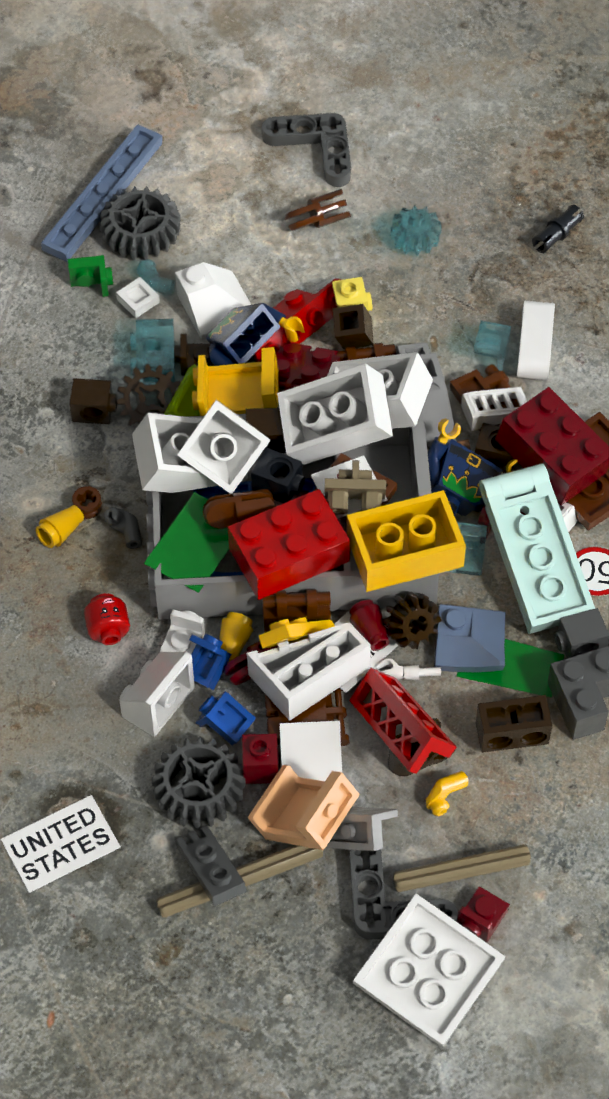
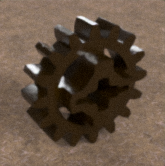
M146 364L144 365L143 373L135 367L132 369L134 378L126 375L122 378L127 386L117 388V392L123 394V398L116 400V404L124 405L125 409L119 415L120 417L129 415L130 419L127 424L129 427L136 422L140 424L146 413H165L169 404L165 402L164 391L166 388L169 389L172 400L177 391L176 388L181 383V381L173 383L170 380L173 376L172 371L164 375L162 374L161 365L157 366L154 372L151 371L150 365ZM144 378L158 379L154 385H145L139 382V380ZM153 391L156 393L155 401L157 405L152 403L147 406L144 403L146 397L143 395V392L150 394ZM130 392L136 396L137 406L134 410L130 404Z

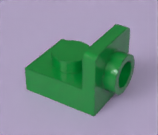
M104 255L68 259L71 287H87L101 284L102 296L109 297L108 286L114 285L112 267H105Z

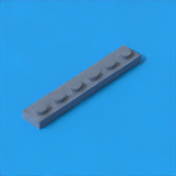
M137 124L41 242L42 251L68 262V259L74 255L101 221L100 215L101 211L104 210L105 202H111L113 194L121 196L122 190H126L163 144L162 135Z

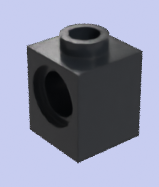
M265 448L251 472L252 491L268 489L272 493L274 500L281 503L290 501L294 494L299 495L304 486L305 476H302V461Z

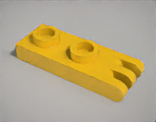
M306 617L289 622V619L270 624L271 631L258 636L262 648L278 647V643L288 641L291 644L309 638L308 634L335 627L331 620L307 622Z

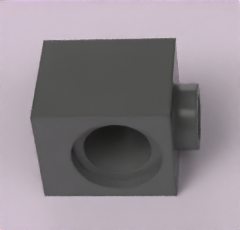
M598 608L560 618L558 632L554 634L558 650L560 652L564 651L567 659L607 647L609 642V632Z

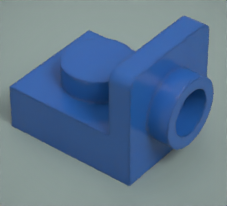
M225 691L216 698L211 695L198 709L202 714L195 723L200 727L207 723L233 746L240 740L256 717Z

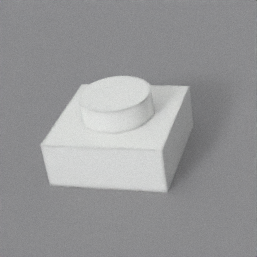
M141 277L116 292L117 301L135 318L160 303L159 294Z

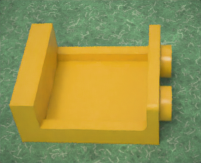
M274 347L262 348V362L208 366L205 355H198V367L193 368L194 386L197 387V391H192V404L194 410H199L200 416H204L216 399L236 414H246V409L279 408L277 395L279 393V369Z

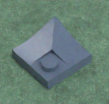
M440 604L438 615L442 621L437 623L439 634H436L434 667H441V671L491 672L503 670L505 667V612Z

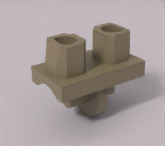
M352 460V470L339 469L338 479L325 478L324 497L328 499V504L334 514L344 515L348 513V499H362L361 511L380 507L382 500H385L386 480L372 479V470H359V460Z

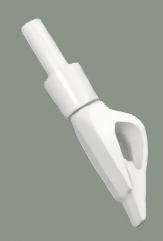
M390 658L381 661L374 667V669L379 671L384 667H390L391 669L381 672L393 676L397 680H419L420 676H441V667L419 668V665L403 667Z

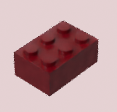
M547 387L504 417L495 438L514 459L518 460L517 462L523 468L541 463L545 465L560 506L606 474L609 468V446L550 387Z

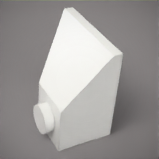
M202 262L175 272L177 296L201 339L206 338L231 310L251 305L231 270Z
M216 399L177 456L227 492L233 493L268 445L270 439Z

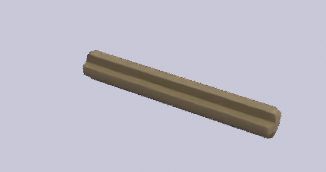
M527 845L509 847L395 871L393 873V883L397 892L413 890L527 866L530 864L531 855Z

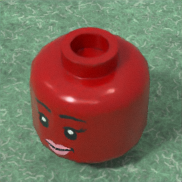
M104 593L93 597L84 609L88 635L96 642L104 645L117 644L130 630L126 604L122 599L115 597L113 594Z

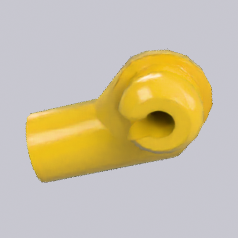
M459 771L438 779L426 798L427 809L431 810L435 816L444 815L447 809H449V803L445 799L450 793L468 786L467 775L463 771Z

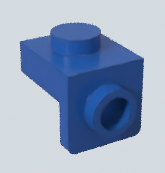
M206 633L203 639L192 634L189 640L196 644L191 654L194 681L214 690L232 654L221 649L222 641Z

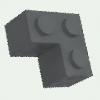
M609 646L551 663L548 686L573 740L605 730L609 711L603 698L609 697Z

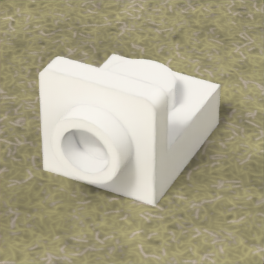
M172 610L170 615L171 625L160 652H187L192 654L196 644L189 639L192 634L203 639L205 635L204 619L192 611Z

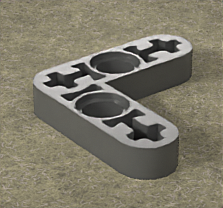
M337 113L276 116L267 118L262 123V139L270 146L321 143L326 182L333 187H342L350 182L351 161L344 117ZM301 126H307L311 131L300 133L296 129ZM288 128H291V133H287ZM333 146H338L342 148L343 151L335 154L329 152L328 149ZM340 164L341 174H336L334 165Z
M381 849L368 851L370 855L369 870H363V859L360 856L361 850H350L349 862L355 930L359 936L365 939H383L396 922V916L404 911L411 900L385 902ZM368 880L374 882L378 890L373 895L367 896L359 892L358 885ZM446 899L426 900L457 922L458 911L452 902ZM373 905V919L376 921L374 927L371 928L365 922L366 906Z

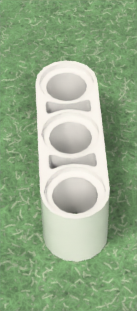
M524 300L517 378L548 380L555 303Z

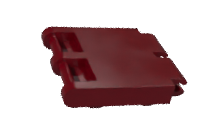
M292 342L281 346L276 353L279 369V388L288 390L327 377L332 363L340 361V356H336L338 351L316 347L314 351H310L312 346Z

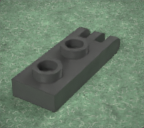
M204 825L200 827L203 838H199L193 830L187 833L190 841L189 844H186L182 836L174 840L178 850L215 907L247 892L244 880L209 827Z

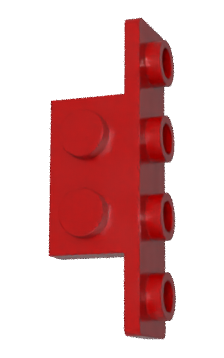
M335 278L316 294L298 289L287 293L280 303L272 307L285 314L286 319L294 316L301 319L305 333L295 331L298 341L292 343L301 344L333 318V308H337L332 283L341 279ZM280 327L253 355L256 362H262V348L274 347L275 353H277L281 346L291 343L287 339L285 329Z

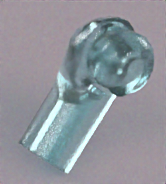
M146 259L141 261L137 267L138 276L154 291L172 295L175 280L160 277L153 260Z

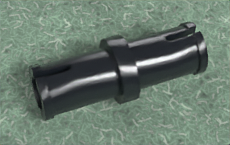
M570 205L559 217L549 220L547 227L532 239L534 247L543 241V244L536 250L540 253H546L558 240L562 241L568 237L569 231L584 219L583 211L573 217V214L580 208L576 205Z

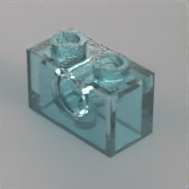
M173 319L136 320V332H130L131 351H136V357H130L131 376H133L132 369L135 367L143 373L144 365L149 364L151 371L154 372L157 366L161 365L162 374L166 375L170 371L173 372L170 380L174 383L175 333ZM155 378L139 380V382L145 385H154L158 381Z

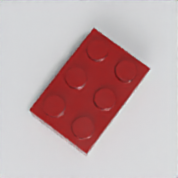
M320 489L228 526L229 549L258 600L350 562V539L333 510L330 509V505Z

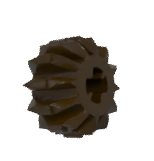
M407 591L405 599L395 596L396 605L394 607L386 606V611L391 616L383 619L384 625L388 627L386 631L388 637L395 640L396 644L402 648L408 645L412 649L417 650L420 641L425 645H430L428 636L430 634H439L434 625L442 621L441 617L436 613L439 609L433 601H429V597L423 593H419L416 596L413 592Z

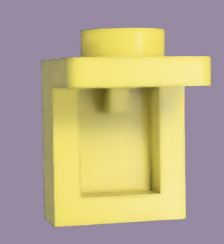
M362 277L333 281L332 288L337 308L364 304L368 311L372 310L370 292L366 293Z

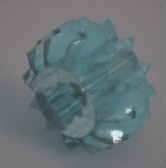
M414 204L411 210L403 207L400 214L394 215L390 235L394 240L396 248H403L405 255L413 251L418 257L420 251L429 254L432 247H437L442 225L438 221L436 212L429 213L427 206L421 210L417 209Z

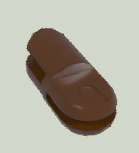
M342 189L309 199L308 206L288 212L285 215V221L308 213L310 214L309 218L290 224L288 228L294 231L312 224L316 228H320L350 218V211H346L324 219V214L347 206L346 199L323 207L319 204L343 195Z
M268 489L217 495L209 498L204 504L203 517L205 522L211 527L223 529L272 509L276 505L272 493Z

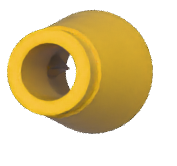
M71 505L69 508L41 519L35 529L36 535L44 546L48 548L59 547L84 521V515L77 506Z
M229 612L227 617L222 619L219 640L223 642L221 649L232 654L228 663L239 656L253 632L251 627L253 621L249 617L236 612Z

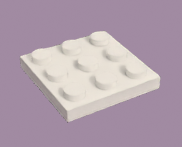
M415 894L357 974L353 984L443 1048L506 956L424 898Z

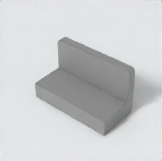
M351 807L325 848L365 851L383 849L381 820L398 817V809Z

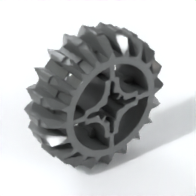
M134 186L131 192L123 189L121 196L113 194L111 202H105L104 210L101 211L100 231L103 235V240L106 245H110L112 252L119 251L122 258L128 254L131 255L133 260L137 256H143L147 260L150 254L158 257L160 250L168 252L170 244L176 243L177 236L181 230V217L175 201H171L168 194L161 195L159 189L150 192L147 186L144 190H138Z
M201 736L197 739L196 744H191L185 738L183 741L184 747L180 748L173 743L171 746L172 754L162 752V763H156L154 766L155 775L151 779L152 786H154L153 796L154 799L159 800L158 805L162 812L168 810V818L171 821L180 816V824L183 827L189 820L194 822V827L197 829L201 825L200 821L205 820L212 827L215 817L225 821L227 818L226 811L235 813L237 809L236 802L242 801V789L246 787V781L243 777V766L238 764L236 753L229 754V747L226 744L217 748V741L214 738L208 744H204ZM182 769L184 777L178 781L176 787L172 788L171 782L174 776ZM225 776L227 781L224 788L215 795L214 786L219 783L220 778Z

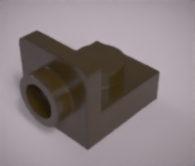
M187 334L180 335V345H174L175 364H180L181 376H185L192 365L198 366V355H205L207 365L214 366L209 358L210 343H188Z

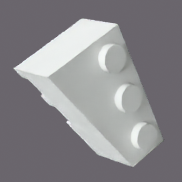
M350 622L308 634L309 638L291 644L288 641L278 643V648L258 653L257 650L247 653L248 675L289 721L371 667V645Z

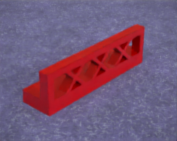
M370 667L349 701L406 769L417 774L431 751L450 758L456 749V745L395 677ZM372 688V702L365 704L363 701ZM387 706L386 720L380 721L381 708ZM402 724V737L395 739L396 725ZM418 741L421 745L411 758V743Z

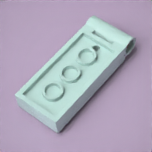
M541 463L480 480L479 487L482 499L486 505L485 510L528 634L559 626V621L562 617L595 609L545 465Z

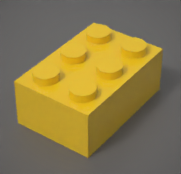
M444 490L347 515L346 534L350 539V548L366 592L464 567L466 544Z

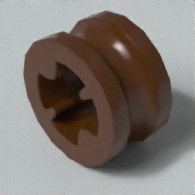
M84 486L74 492L72 503L82 511L84 519H91L100 514L102 510L101 495L96 488ZM87 499L92 500V502L88 503V506H82V503H85Z

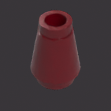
M368 599L352 606L349 611L351 616L349 621L369 642L371 650L378 651L385 648L390 641L387 637L379 605L374 604L372 600Z

